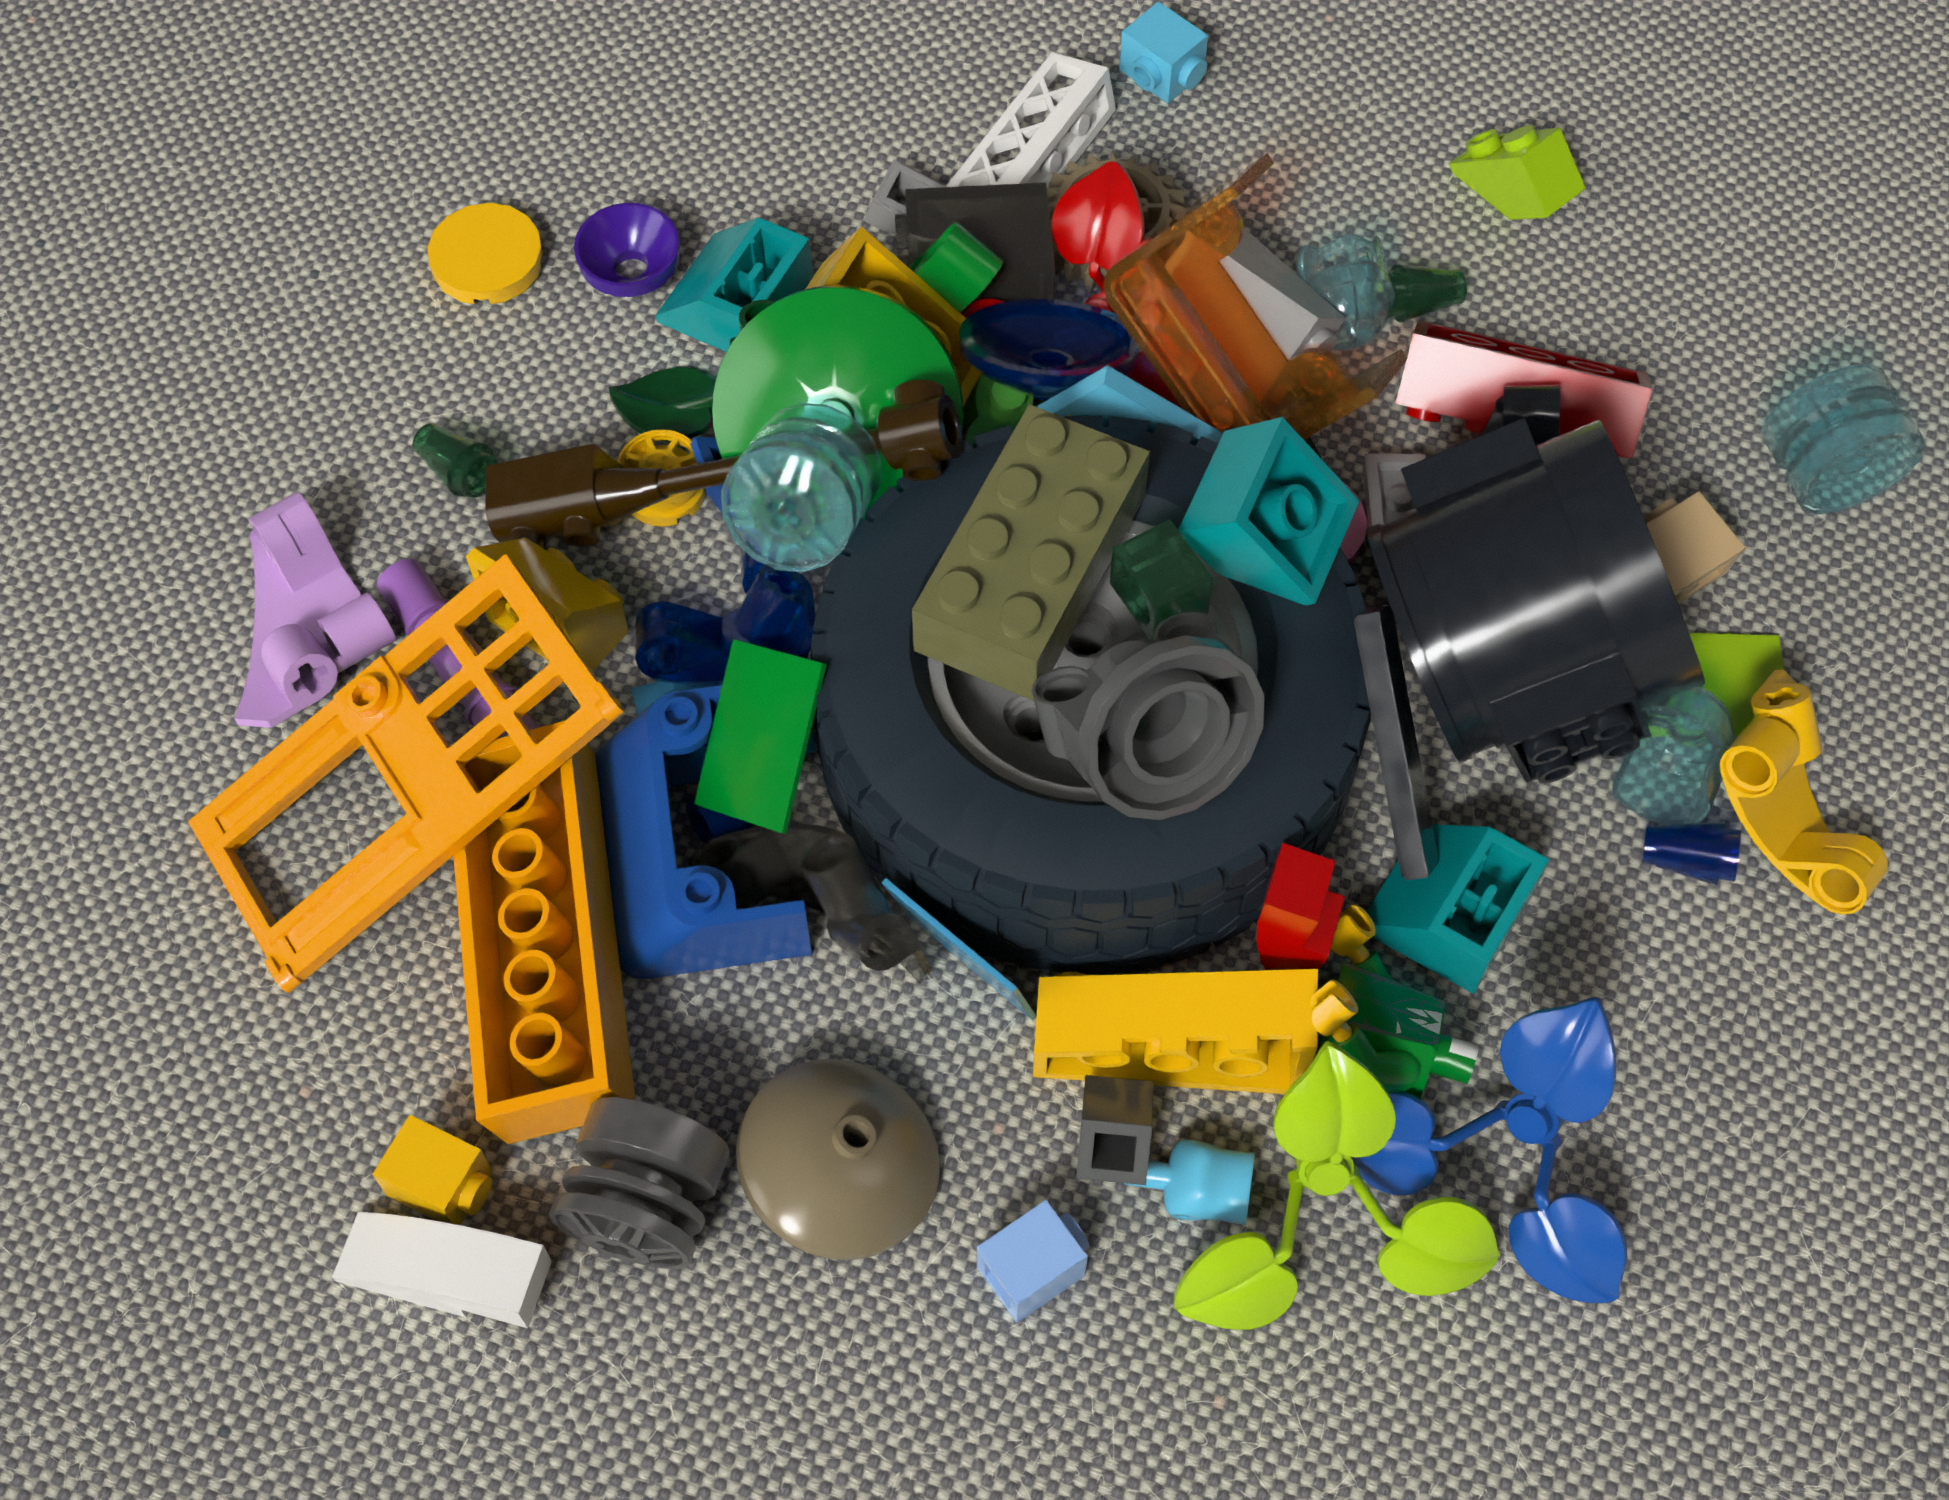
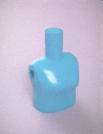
M1183 1139L1174 1145L1167 1163L1149 1160L1146 1185L1124 1184L1163 1190L1165 1209L1173 1218L1187 1221L1219 1220L1246 1225L1255 1152L1224 1149L1206 1142Z

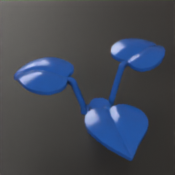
M1598 997L1588 998L1566 1006L1537 1010L1515 1021L1503 1036L1500 1057L1506 1077L1518 1091L1510 1101L1501 1100L1494 1109L1445 1136L1433 1137L1435 1118L1431 1108L1424 1101L1405 1092L1388 1093L1396 1115L1395 1129L1392 1137L1384 1148L1376 1154L1367 1157H1352L1354 1165L1359 1167L1363 1180L1372 1187L1388 1194L1403 1196L1416 1194L1427 1188L1438 1173V1160L1434 1151H1446L1494 1123L1506 1120L1508 1128L1515 1138L1528 1144H1541L1543 1147L1534 1191V1199L1538 1208H1528L1517 1212L1509 1224L1510 1243L1519 1264L1537 1283L1562 1297L1585 1303H1610L1619 1299L1628 1256L1625 1235L1614 1214L1603 1204L1585 1195L1563 1194L1553 1200V1202H1551L1549 1197V1186L1556 1150L1562 1143L1557 1132L1565 1121L1582 1123L1595 1118L1605 1109L1615 1089L1616 1052L1614 1039L1605 1009Z

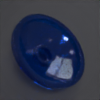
M1032 299L995 304L980 309L968 316L962 322L959 330L960 352L978 372L1013 391L1041 400H1049L1107 365L1127 375L1139 364L1142 357L1143 339L1139 330L1133 324L1110 311L1070 301Z

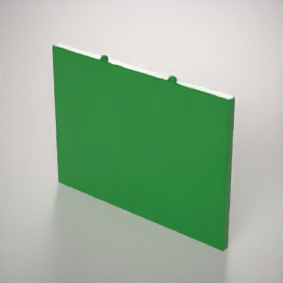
M733 639L722 688L720 689V697L707 751L705 752V760L694 802L695 805L779 833H787L816 712V697L821 691L827 664Z

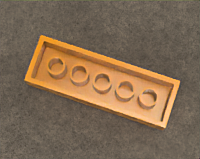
M564 721L531 729L530 732L539 743ZM510 736L495 739L466 763L464 768L481 792L518 761L522 754ZM586 744L453 856L476 1121L507 1144L583 1126L591 1104L598 1098L620 1097L635 1100L595 752Z

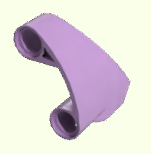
M298 491L248 518L253 529L249 538L252 544L254 562L255 612L250 665L243 695L234 718L239 726L272 728L321 700L331 692L336 684L338 673L397 640L393 629L376 601L368 592L362 595L342 567L317 517Z

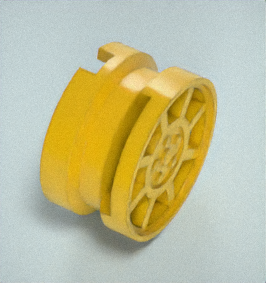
M663 429L651 430L634 437L624 446L618 457V462L624 468H661L665 471L697 464L690 445L692 440L679 432ZM657 440L671 441L669 445L654 446L653 441ZM678 444H681L682 446L686 447L691 454H688L686 451L682 450L681 448H678ZM706 489L669 495L667 499L637 511L632 515L639 521L652 526L678 524L677 519L688 513L693 516L700 509L705 500Z

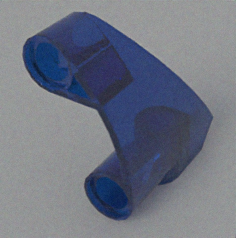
M770 525L757 527L746 534L740 546L742 585L746 596L740 607L723 617L665 601L654 602L643 607L636 615L635 660L637 667L642 673L653 678V680L665 683L723 684L733 639L808 659L812 634H815V631H813L815 622L814 598L811 584L799 573L797 547L793 536L781 527Z

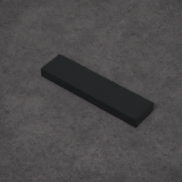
M1390 603L1370 606L1357 614L1353 620L1401 877H1404L1405 880L1428 878L1438 865L1439 858L1394 615Z

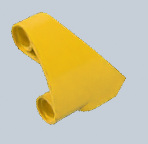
M1774 670L1752 696L1750 702L1754 718L1724 752L1720 760V772L1739 820L1768 860L1794 886L1823 908L1842 915L1852 914L1862 909L1888 871V859L1884 850L1875 841L1866 836L1851 833H1830L1814 799L1804 766L1805 763L1818 757L1823 749L1811 691L1808 686L1796 683L1785 670Z

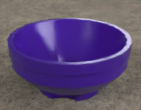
M620 203L600 209L589 216L576 234L574 251L577 265L584 279L593 288L615 297H634L652 292L670 279L678 266L680 243L675 225L663 212L641 203ZM630 259L640 260L648 266L643 274L635 278H624L615 272L619 264Z

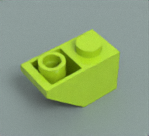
M1527 125L1510 133L1498 134L1496 129L1486 130L1469 139L1465 143L1467 150L1448 163L1455 176L1510 220L1548 218L1586 189L1561 128L1535 130L1533 125Z

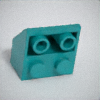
M759 217L714 233L657 312V322L727 352L730 347V339L736 337L740 332L739 313L745 305L757 300L777 301L792 293L806 289L813 278L810 238Z
M1432 824L1439 863L1428 878L1405 880L1404 877H1401L1398 861L1366 912L1375 925L1376 933L1373 936L1374 939L1470 993L1475 994L1532 898L1550 859L1491 827Z

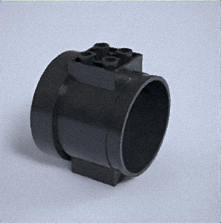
M1523 418L1401 468L1415 509L1405 512L1404 517L1381 525L1378 523L1368 527L1367 536L1384 590L1410 658L1441 730L1453 754L1460 763L1472 759L1474 754L1489 748L1496 747L1499 749L1506 746L1526 783L1536 779L1540 783L1558 781L1571 775L1576 770V764L1600 755L1603 759H1615L1633 752L1640 746V740L1652 736L1642 708L1705 685L1699 659L1670 581L1621 462L1600 420L1535 445L1527 422Z

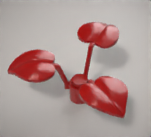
M1110 161L1103 164L1068 188L1059 199L1052 216V235L1059 253L1072 264L1083 265L1089 263V275L1101 289V293L1095 294L1085 301L1081 308L1079 320L1017 330L1014 309L1007 302L997 299H980L971 302L961 314L997 345L982 373L992 364L1025 377L1029 360L1027 351L1020 341L1072 332H1085L1094 340L1112 341L1108 347V352L1114 360L1108 362L1103 367L1109 365L1199 419L1194 400L1192 370L1184 348L1176 338L1163 330L1140 329L1131 332L1124 326L1138 304L1127 295L1117 294L1118 285L1109 282L1101 272V267L1112 272H1122L1129 269L1138 258L1144 241L1145 225L1141 202L1132 179L1119 162Z

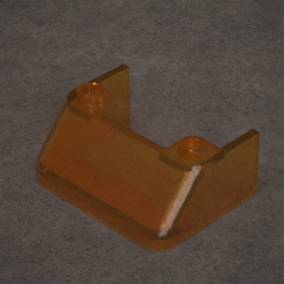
M1266 153L1198 199L1122 257L1107 272L1104 279V293L1116 315L1183 410L1222 433L1226 430L1283 417L1303 439H1306L1377 398L1408 358L1400 349L1352 377L1343 362L1335 354L1325 349L1310 348L1287 360L1219 261L1231 254L1242 240L1244 233L1243 220L1232 200L1241 195L1274 164L1269 154Z

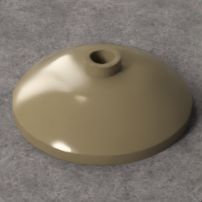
M820 1059L787 1068L774 1076L759 1090L748 1106L738 1131L736 1142L737 1169L747 1199L760 1219L776 1235L807 1253L837 1260H856L881 1254L901 1243L915 1230L926 1216L935 1198L939 1182L940 1160L935 1135L928 1119L917 1102L898 1083L885 1074L863 1064L839 1059ZM843 1132H852L859 1137L862 1147L850 1146L844 1140Z

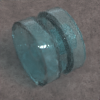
M1871 364L1850 365L1825 373L1792 392L1778 403L1765 419L1760 435L1777 466L1787 470L1784 478L1803 511L1813 514H1825L1859 505L1889 489L1904 478L1921 460L1926 448L1924 438L1909 412L1899 409L1900 399L1883 368Z

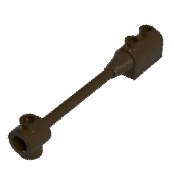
M912 380L895 387L894 405L881 408L876 428L665 471L661 468H624L622 464L595 444H588L487 465L486 518L493 536L499 543L527 538L546 550V538L562 535V541L568 545L587 547L599 543L601 527L616 525L621 518L661 502L672 494L880 453L893 469H902L904 478L911 481L933 480L941 476V461L956 459L962 452L961 422L954 402L945 394V388L941 384L929 380Z

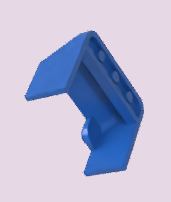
M722 685L675 691L661 696L605 742L595 753L620 970L636 979H652L812 955L804 900L737 910L734 887L725 873L710 866H693L677 869L664 757L687 754L701 747L708 746Z

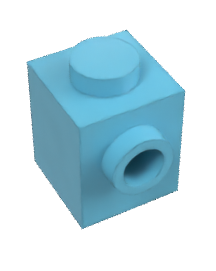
M1158 1L1122 31L1119 70L1132 78L1141 89L1152 92L1169 104L1185 89L1191 90L1196 87L1207 70V62L1205 60L1208 34Z

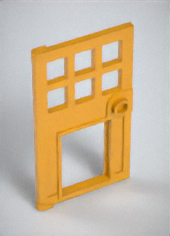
M504 554L385 656L378 657L334 694V699L188 821L267 957V960L264 962L275 982L285 992H292L323 964L625 713L620 701L609 688L597 679L516 563L508 555ZM504 596L518 615L519 621L478 655L463 634V630ZM534 638L548 658L549 664L507 698L493 678L492 673ZM447 644L462 665V668L421 702L407 682V677ZM565 682L581 707L538 743L522 720V717ZM477 687L492 711L450 747L436 726L435 721ZM506 731L521 752L522 757L480 792L464 766ZM363 745L406 814L277 922L236 851Z

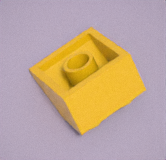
M521 538L474 547L466 555L474 580L504 554L508 555L516 563L592 671L629 632L623 609L624 601L619 592L602 579L596 578L594 581H591L576 571L573 563L555 548L549 547L547 550H544L531 540ZM504 596L485 612L487 620L504 632L519 621L518 615ZM534 638L525 645L549 662Z

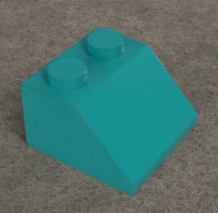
M1283 417L1224 431L1177 534L1217 574L1305 606L1312 605L1318 599L1360 500Z

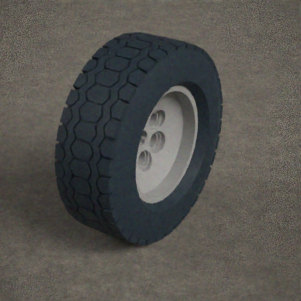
M1064 416L1066 419L1150 451L1146 496L1053 669L1076 666L1087 670L1093 666L1102 653L1117 643L1132 639L1154 640L1156 628L1162 621L1184 612H1200L1213 618L1216 623L1218 636L1252 667L1264 692V728L1251 760L1225 791L1195 811L1163 820L1127 817L1105 803L1068 760L1055 757L1049 753L1044 739L1029 741L1021 737L1023 733L1030 731L1042 733L1033 700L914 651L912 608L1012 435L1013 430L1010 425L974 436L973 447L967 439L964 440L962 452L958 458L941 461V476L939 478L911 481L902 477L897 480L896 489L890 486L866 511L865 519H859L842 544L840 554L837 553L820 594L813 626L810 660L827 664L821 691L816 697L817 707L814 716L824 782L847 838L865 866H868L871 874L882 886L883 880L887 878L972 950H975L977 945H981L982 954L1018 966H1020L1022 959L1028 960V968L1059 973L1068 972L1069 966L1076 967V972L1083 974H1116L1117 966H1123L1125 973L1164 966L1165 958H1170L1173 964L1209 951L1212 945L1211 942L1216 947L1249 929L1253 921L1258 923L1274 863L1282 843L1321 856L1338 826L1347 803L1371 721V711L1353 620L1357 614L1366 609L1360 585H1356V576L1341 547L1337 552L1318 599L1312 605L1305 606L1217 574L1177 534V531L1218 443L1201 436L1194 446L1192 445V432L1157 423L1154 432L1150 433L1148 432V421L1111 416L1109 427H1103L1102 416ZM1080 648H1089L1095 650L1097 653L1093 655H1081L1075 652V650Z

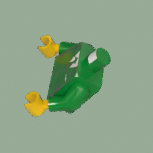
M1358 905L1350 906L1339 916L1331 949L1340 956H1348L1351 962L1343 961L1337 981L1330 980L1310 998L1312 1025L1321 1034L1316 1055L1322 1045L1329 1041L1362 1062L1377 1077L1387 1093L1405 1092L1414 1095L1420 1100L1430 1073L1467 1085L1475 1066L1479 1045L1441 1034L1446 1004L1437 997L1391 979L1377 952H1368L1363 945L1376 933L1371 917L1362 907Z

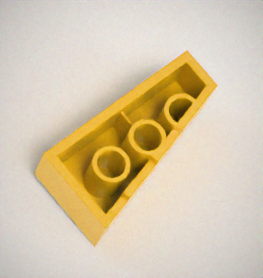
M1318 969L1086 975L1078 972H1062L1053 977H1039L1033 1077L1085 1081V1075L1154 1081V1086L1285 1094L1289 1087L1310 1066L1317 1050L1318 1032L1312 1025L1310 998L1318 991Z

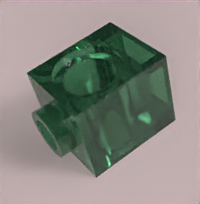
M1170 519L1112 548L1109 583L1150 641L1155 639V631L1160 623L1173 615L1184 612L1208 614L1214 578Z

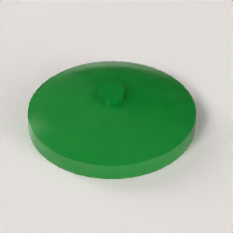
M824 285L792 293L777 300L750 320L738 333L721 362L716 377L712 405L713 428L722 459L876 428L881 408L894 405L895 387L912 380H929L941 384L945 388V394L955 404L963 430V395L956 367L945 345L930 325L913 310L890 296L874 290L847 285ZM880 453L735 483L745 496L761 511L789 528L820 537L847 538L859 519H865L866 511L890 486L896 489L897 480L902 478L903 474L902 469H893Z

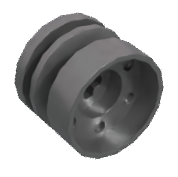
M620 1097L598 1098L590 1106L575 1145L578 1154L591 1166H572L565 1171L562 1184L568 1193H561L555 1197L549 1212L552 1223L567 1235L613 1258L663 1269H682L690 1265L696 1249L694 1240L690 1236L702 1232L705 1224L704 1214L690 1201L707 1200L715 1196L730 1154L728 1144L712 1130L672 1110L639 1100Z

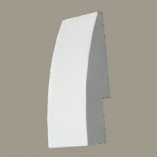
M358 1212L332 1278L336 1282L466 1317L468 1312L528 1328L552 1261L544 1245L423 1218Z

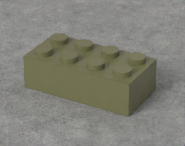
M1029 404L912 608L914 651L1034 701L1031 691L1033 683L1039 676L1049 670H1053L1146 496L1150 451Z

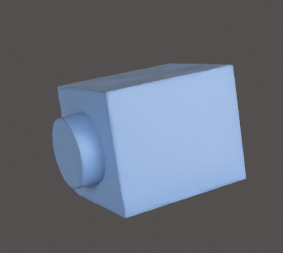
M1045 1200L977 1246V1268L1015 1322L1019 1323L1085 1277L1088 1256L1084 1251L1090 1246L1085 1234L1073 1217L1066 1212L1059 1217L1048 1201Z

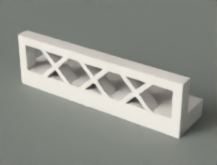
M1051 52L935 199L938 212L976 224L980 241L1003 259L1035 217L1036 213H1038L1039 197L1042 195V189L1049 187L1053 173L1064 174L1069 161L1076 163L1116 111L1109 68ZM1058 74L1076 79L1070 86L1050 92L1048 90L1049 85ZM1048 110L1049 115L1043 122L1020 129L1019 124L1024 117ZM1019 147L1020 152L1015 159L993 166L990 165V161L995 154ZM986 185L991 187V190L980 204L961 199L966 191Z

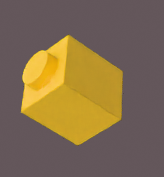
M409 1114L372 1175L386 1196L436 1221L461 1225L467 1214L475 1215L485 1203L492 1187L490 1175L493 1171L481 1149Z

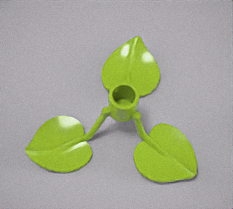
M1326 1041L1307 1070L1285 1092L1274 1113L1273 1128L1279 1145L1289 1155L1294 1157L1297 1167L1287 1174L1290 1189L1280 1244L1275 1250H1272L1269 1241L1263 1235L1255 1232L1237 1233L1217 1241L1207 1248L1182 1276L1174 1293L1173 1304L1174 1309L1182 1316L1231 1330H1251L1263 1327L1282 1316L1290 1308L1298 1290L1295 1273L1283 1263L1290 1258L1293 1252L1302 1191L1306 1187L1316 1194L1323 1196L1338 1194L1347 1185L1353 1187L1383 1233L1393 1238L1379 1252L1377 1263L1385 1279L1404 1292L1421 1296L1444 1295L1456 1292L1470 1286L1486 1275L1496 1265L1501 1254L1497 1247L1492 1225L1484 1212L1472 1203L1457 1197L1443 1196L1417 1204L1404 1216L1401 1227L1388 1217L1362 1179L1359 1167L1354 1165L1352 1157L1371 1156L1384 1148L1395 1129L1396 1115L1393 1103L1381 1082L1362 1062L1337 1045Z

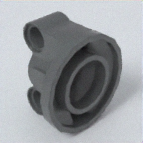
M1184 612L1162 621L1156 628L1154 640L1132 639L1117 643L1102 653L1093 666L1087 670L1076 666L1059 667L1049 670L1039 676L1033 683L1031 690L1048 752L1055 757L1068 760L1105 803L1127 817L1163 820L1195 811L1225 791L1249 763L1264 728V692L1252 667L1218 636L1216 623L1213 618L1200 612Z

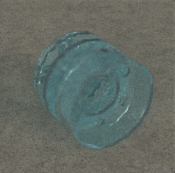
M800 403L779 410L760 428L749 443L748 448L730 468L721 490L722 517L734 541L754 560L776 570L806 572L829 564L847 546L860 519L865 517L866 511L873 504L881 484V458L870 434L852 416L829 405Z

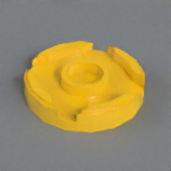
M495 203L466 206L448 215L433 230L427 246L429 266L433 278L444 293L463 303L475 304L474 299H489L490 304L506 302L524 293L538 278L542 268L543 249L539 230L528 215L508 205Z

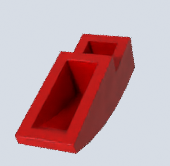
M1282 843L1274 863L1257 923L1256 942L1260 960L1265 970L1318 969L1319 971L1329 957L1345 898L1343 895L1328 891L1335 860Z

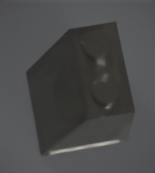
M1046 182L905 189L906 214H895L896 250L908 249V255H897L898 259L909 267L951 224L958 221L1003 259V264L995 277L972 302L980 299H997L1007 302L1014 309L1017 330L1053 324L1055 265ZM1053 335L1020 341L1023 346L1039 351L1053 350Z

